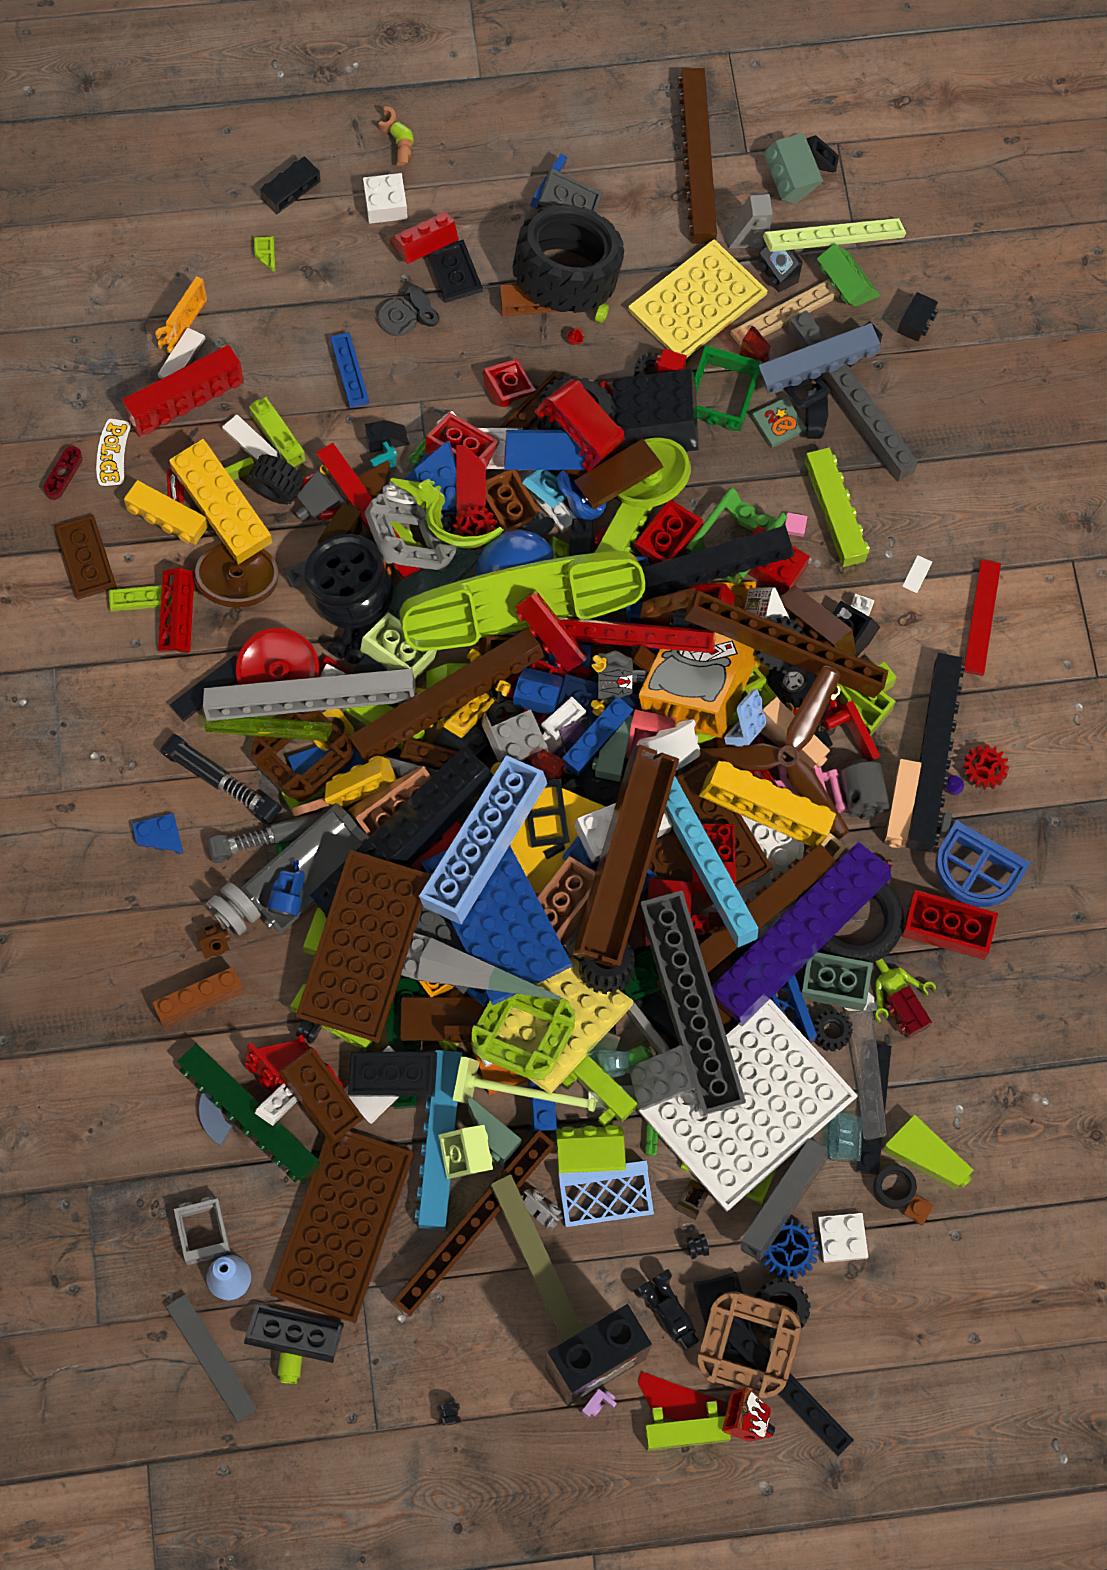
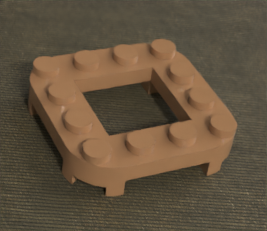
M732 1291L722 1294L711 1307L700 1353L698 1354L701 1372L712 1383L717 1382L736 1389L747 1387L754 1394L759 1395L760 1398H768L778 1394L783 1390L788 1381L800 1338L801 1323L799 1316L786 1306L741 1292ZM734 1316L777 1329L766 1372L722 1359Z

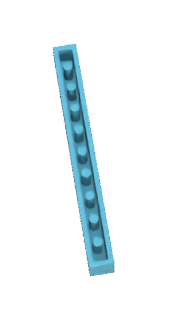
M674 776L665 808L673 824L672 828L738 948L757 939L758 926Z

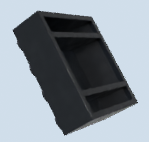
M692 369L613 380L614 422L623 429L625 440L617 447L618 453L641 439L650 438L673 440L680 444L686 452L699 450L696 381Z

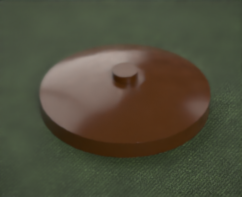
M222 543L208 549L199 558L195 568V580L199 591L210 601L226 607H248L264 601L273 593L278 582V567L274 558L264 549L237 564L226 546Z

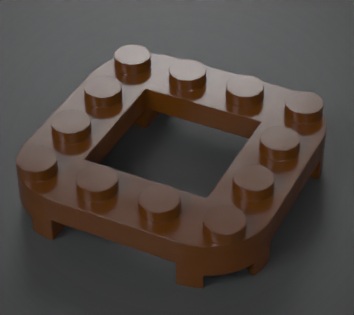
M320 711L289 713L261 738L257 735L253 739L251 756L256 767L283 793L299 802H303L316 794L327 782L332 780L333 776L346 768L355 756L348 734L346 732L343 733ZM307 729L329 752L301 776L299 773L296 774L276 754L303 730Z

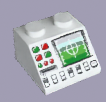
M776 588L749 589L744 610L765 619L769 617L775 619V616L778 615L781 618L788 616Z

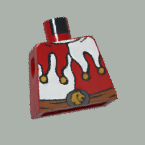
M747 1387L731 1391L722 1432L748 1442L761 1440L765 1437L770 1438L775 1432V1426L769 1423L771 1409Z

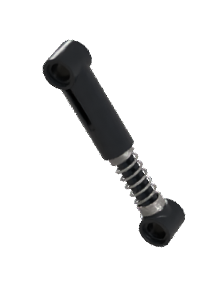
M172 733L159 750L167 759L174 763H179L217 790L227 791V794L236 797V800H241V803H245L246 807L249 806V809L253 811V815L266 825H270L282 810L281 805L271 797L255 795L253 791H249V788H244V785L241 786L240 782H235V778L231 779L228 771L189 746L177 734Z

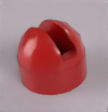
M576 328L567 333L566 340L571 345H578L583 342L584 335L580 329Z

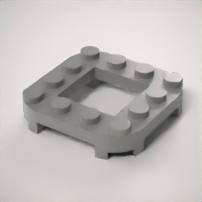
M379 494L377 498L370 502L365 510V516L374 540L382 554V559L386 563L445 571L456 553V547L441 541L429 529L426 521V508L423 509L418 504L411 505L388 501L385 494ZM390 522L418 525L427 548L405 545L403 538H396Z

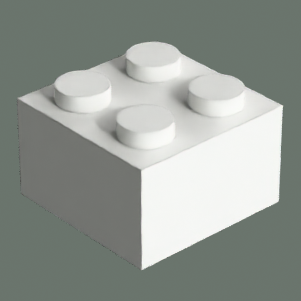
M402 173L363 178L369 224L407 219V204Z

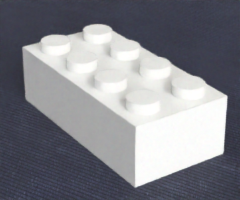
M616 803L576 820L574 827L591 864L600 860ZM666 809L657 837L669 833L673 827Z

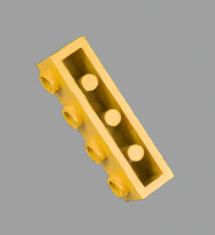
M138 480L124 498L126 509L131 514H138L144 517L148 523L161 526L162 530L166 533L177 535L185 543L190 542L196 545L208 528L207 517Z

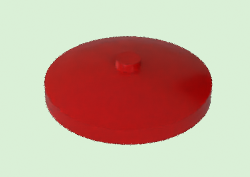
M270 628L258 632L244 644L238 655L236 676L239 685L317 678L320 676V663L314 647L305 637L290 629Z

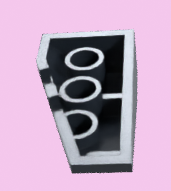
M843 601L839 602L832 613L853 630L856 655L854 656L858 657L870 644L880 626L873 618Z

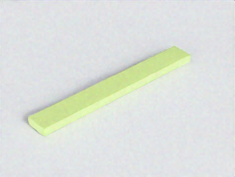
M895 218L768 231L764 233L763 238L769 251L774 252L830 246L834 243L840 245L904 238L906 231L900 219Z

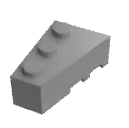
M770 194L751 195L741 207V213L733 218L732 225L726 227L728 249L761 248L767 246L763 235L765 232L770 231L773 215Z

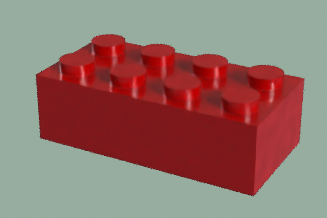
M915 890L910 899L901 937L985 960L990 950L998 913Z

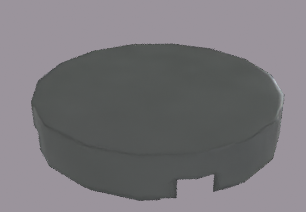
M391 299L380 308L378 320L380 327L387 334L404 336L412 332L416 327L418 317L417 311L409 301Z

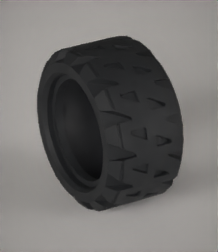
M569 204L543 207L538 210V214L532 213L526 218L523 226L520 228L512 265L513 275L517 277L516 283L523 293H528L530 299L539 305L547 306L551 310L559 312H586L590 308L596 309L612 296L623 262L624 243L620 233L615 230L614 225L593 210ZM552 249L572 251L586 257L593 265L585 268L564 266L552 261L543 252Z

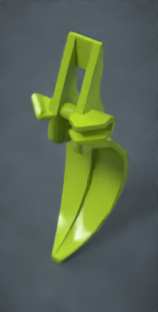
M396 478L390 479L391 482L404 492L412 494L419 506L423 509L426 508V521L429 529L438 539L458 548H476L489 543L503 532V529L499 527L492 532L480 536L463 537L444 531L440 519L442 506L445 503V497L440 492L441 486L434 487L435 482L430 479L422 482Z

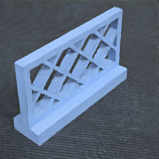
M647 1161L626 1163V1170L558 1173L566 1227L654 1214ZM643 1175L644 1186L638 1191L629 1183L634 1176ZM630 1177L627 1182L622 1178ZM612 1179H618L625 1184L618 1195L607 1187ZM608 1180V1182L605 1185L600 1182ZM591 1182H596L603 1187L596 1198L585 1191ZM587 1183V1184L584 1186V1188H581V1187L578 1185V1184ZM574 1185L581 1190L574 1201L566 1196L565 1186ZM627 1186L637 1193L631 1204L620 1197ZM605 1189L615 1196L609 1207L598 1200ZM644 1189L646 1191V1196L642 1194ZM582 1193H585L594 1200L587 1210L576 1204ZM639 1196L647 1201L648 1211L639 1212L632 1206ZM617 1199L628 1206L621 1215H617L610 1210ZM567 1200L570 1203H572L569 1208L567 1206ZM595 1202L606 1209L600 1218H595L588 1213ZM573 1206L584 1212L579 1221L570 1222L568 1212ZM630 1208H631L633 1211H635V1213H628V1214H627V1212L630 1210ZM608 1211L614 1215L605 1217ZM586 1215H588L590 1218H592V1219L583 1220Z

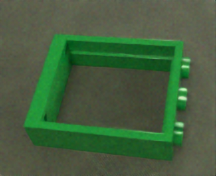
M705 345L695 375L696 395L707 363L752 376L739 417L697 406V419L706 421L710 425L726 427L730 431L741 432L760 375L758 365L762 364V362Z

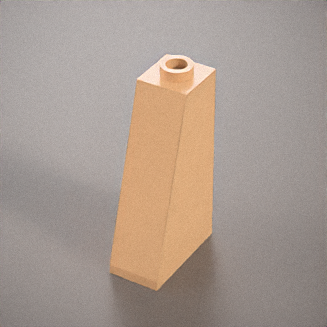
M776 697L762 710L766 716V725L760 733L781 748L786 743L787 729L795 715ZM813 735L811 741L799 751V758L811 768L815 766L820 768L828 760L826 755L830 750ZM785 750L791 757H795L792 750Z
M900 759L894 773L890 798L891 810L888 811L884 844H889L892 848L905 847L908 841L921 769L920 762Z

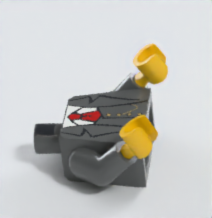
M618 651L595 655L593 661L596 664H592V667L598 672V699H600V702L598 700L591 702V706L594 708L592 712L600 716L605 711V707L609 706L617 696L622 698L632 694V682H645V670H633L632 658Z

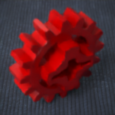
M475 505L474 509L468 506V512L461 510L462 517L455 518L459 523L453 525V527L458 529L454 535L466 537L480 536L497 529L494 525L498 522L492 519L494 514L488 513L487 508L483 507L481 509L480 506ZM477 515H482L485 520H480ZM484 545L479 546L478 548L482 550L484 548Z
M986 744L984 749L978 745L976 751L971 749L969 755H966L964 759L966 762H964L962 768L967 769L964 772V776H970L968 782H976V788L979 785H983V790H986L987 786L990 785L991 789H994L996 784L1000 786L1003 782L1002 779H1006L1008 775L1006 772H1008L1009 766L1005 765L1008 758L1002 759L1004 752L997 753L996 746L991 750L988 744ZM977 758V763L973 766V760ZM999 768V774L995 776V771Z

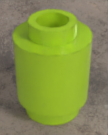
M280 1353L277 1374L280 1383L297 1384L298 1378L301 1375L302 1356Z

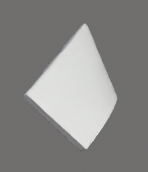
M694 719L679 722L675 728L659 730L656 736L642 738L636 744L637 746L642 745L657 750V754L662 752L679 758L676 770L692 762L701 754L698 745V735H695L694 727L696 723Z

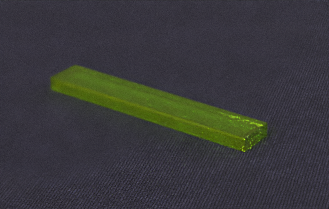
M244 717L207 721L205 732L327 741L332 732V723Z

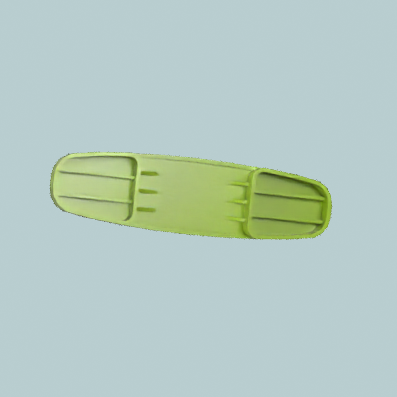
M626 551L575 555L515 566L457 581L409 598L400 609L401 628L407 643L413 649L419 651L472 646L478 642L479 638L529 628L528 622L526 620L521 621L515 613L517 610L515 606L535 589L557 617L573 618L577 616L579 619L588 620L636 603L645 591L644 573L637 558L632 553Z

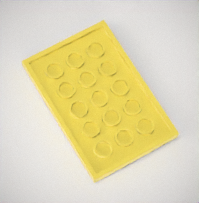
M714 239L629 305L628 311L668 350L687 355L688 358L766 296L768 290Z
M568 953L567 955L573 967L536 984V986L568 1000L575 1013L574 1031L552 1072L543 1080L530 1079L550 1095L633 1006V1000L618 989L615 994L607 992L606 995L602 994V991L596 993L592 987L590 989L586 987V982H582L581 975L579 974L580 962ZM513 1007L496 1039L533 1054L534 1051H537L551 1023Z

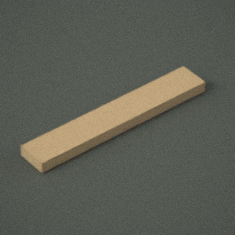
M830 279L731 330V335L742 349L789 324L790 319L806 310L810 313L840 297V292L832 286Z

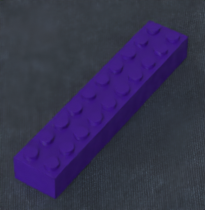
M858 841L711 986L716 1004L740 1026H743L891 879L890 867Z

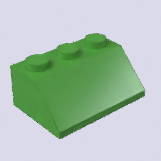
M834 243L817 258L821 264L819 268L825 275L828 274L831 277L830 283L836 290L839 289L842 292L840 296L847 305L850 303L854 306H859L880 296L879 292L846 249Z

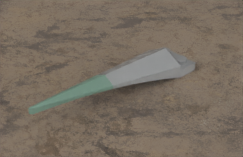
M416 933L413 935L401 973L402 976L422 982L478 988L555 1000L562 999L552 992L440 941Z

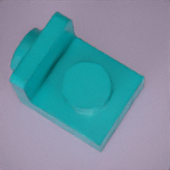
M387 441L382 443L384 454H378L370 460L371 469L387 460L390 463V468L396 466L397 452L393 446L388 445Z

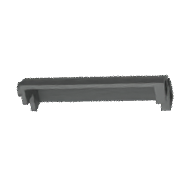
M337 803L240 889L266 917L263 920L271 930L276 928L281 934L316 903L309 895L346 861L349 850L356 851L369 837ZM283 870L294 873L300 870L305 873L300 894L302 902L299 914L295 918L275 914L267 909L272 887ZM287 881L285 893L290 894L293 882Z

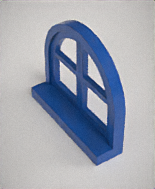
M956 820L941 844L935 860L937 876L943 887L959 901L977 907L995 906L1007 900L1013 894L1031 864ZM955 842L980 855L974 867L949 853ZM948 859L970 872L962 887L952 878L948 869ZM987 860L1012 874L1005 885L981 872ZM977 876L1000 889L992 894H976L969 891Z

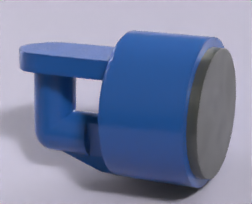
M283 870L280 872L269 896L267 904L269 912L291 918L298 916L302 902L300 894L305 878L304 871L298 870L294 873ZM287 881L293 882L290 894L285 893Z

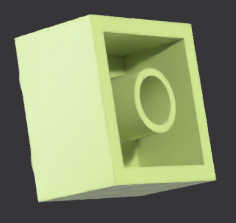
M485 1125L463 1128L439 1135L447 1179L493 1169Z

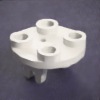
M391 481L389 485L383 487L382 494L386 495L388 501L411 505L417 503L412 494L404 492Z

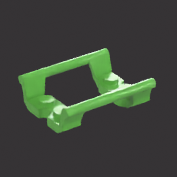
M730 487L691 539L685 550L693 553L705 549L703 537L725 508L737 519L740 525L753 532L757 526L767 531L781 527L788 517L784 513H781L777 519L766 513L756 515L755 508L742 502L737 491ZM749 570L729 575L723 579L732 584H739Z

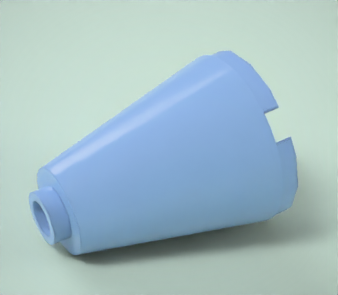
M224 1255L217 1258L211 1263L206 1274L207 1286L211 1293L227 1301L238 1299L244 1295L252 1279L248 1264L242 1258L235 1255Z

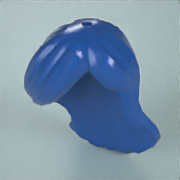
M564 470L558 474L557 485L560 491L567 497L571 511L577 519L593 520L602 515L606 508V503L594 510L578 489L574 480L568 477Z

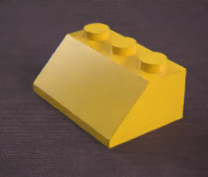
M375 756L370 758L369 762L364 765L352 767L348 773L333 776L332 780L326 783L325 801L331 805L338 803L344 809L394 782L397 779L390 760L382 756Z

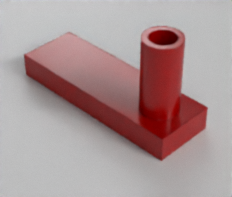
M853 700L839 706V712L822 720L823 726L827 731L846 722L863 758L870 762L880 757Z

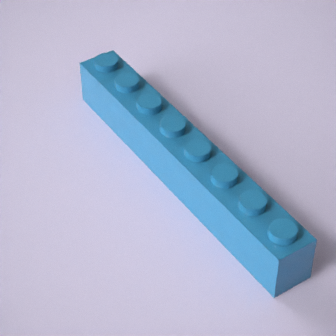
M436 1050L435 1097H431V1100L427 1099L426 1113H429V1121L424 1122L423 1134H427V1143H422L421 1156H425V1164H420L419 1178H423L422 1187L418 1186L417 1200H421L420 1209L416 1208L415 1222H419V1229L446 1231L451 1178L447 1179L439 1135L455 1131L458 1102L453 1101V1095L462 1052Z

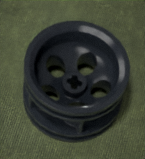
M355 534L337 535L319 544L307 559L304 571L306 583L315 598L320 613L332 625L346 629L364 627L379 619L389 608L394 594L393 583L385 568L379 549L371 540ZM362 575L372 576L367 582L359 580ZM333 580V586L326 589L328 583ZM345 589H354L353 594L342 596Z

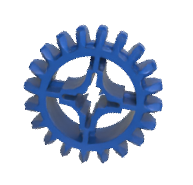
M789 1219L788 1225H784L779 1234L786 1233L785 1242L777 1243L776 1245L771 1244L763 1256L767 1260L762 1265L764 1267L769 1264L771 1265L768 1270L770 1274L774 1269L778 1271L776 1278H779L784 1273V1278L787 1280L790 1274H792L794 1280H797L798 1272L804 1277L806 1275L805 1269L808 1271L813 1269L810 1263L816 1264L817 1259L812 1255L819 1254V1250L813 1249V1247L818 1245V1241H811L815 1234L810 1233L807 1235L806 1232L809 1227L805 1226L802 1230L800 1228V1221L797 1222L796 1226H793V1220ZM793 1234L801 1238L806 1248H803L802 1245H798L794 1241ZM788 1242L791 1249H794L789 1257L786 1251L783 1250ZM772 1252L782 1256L784 1265L775 1260ZM806 1255L805 1260L801 1264L791 1267L794 1256Z

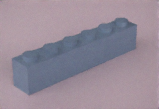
M872 323L760 364L758 365L759 374L767 393H777L787 386L799 385L803 380L815 379L828 371L834 372L846 364H855L862 358L874 357L880 352V342Z

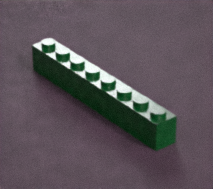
M197 1043L177 1061L181 1067L179 1072L186 1079L191 1077L196 1081L194 1086L202 1094L207 1092L211 1096L210 1102L215 1107L219 1108L222 1106L227 1111L224 1115L232 1123L237 1121L242 1126L240 1130L248 1138L252 1135L257 1140L255 1145L263 1153L268 1151L272 1155L270 1159L279 1168L283 1165L288 1170L286 1175L293 1182L299 1181L301 1184H304L322 1166L320 1161L278 1121L272 1126L256 1115V1109L260 1104Z

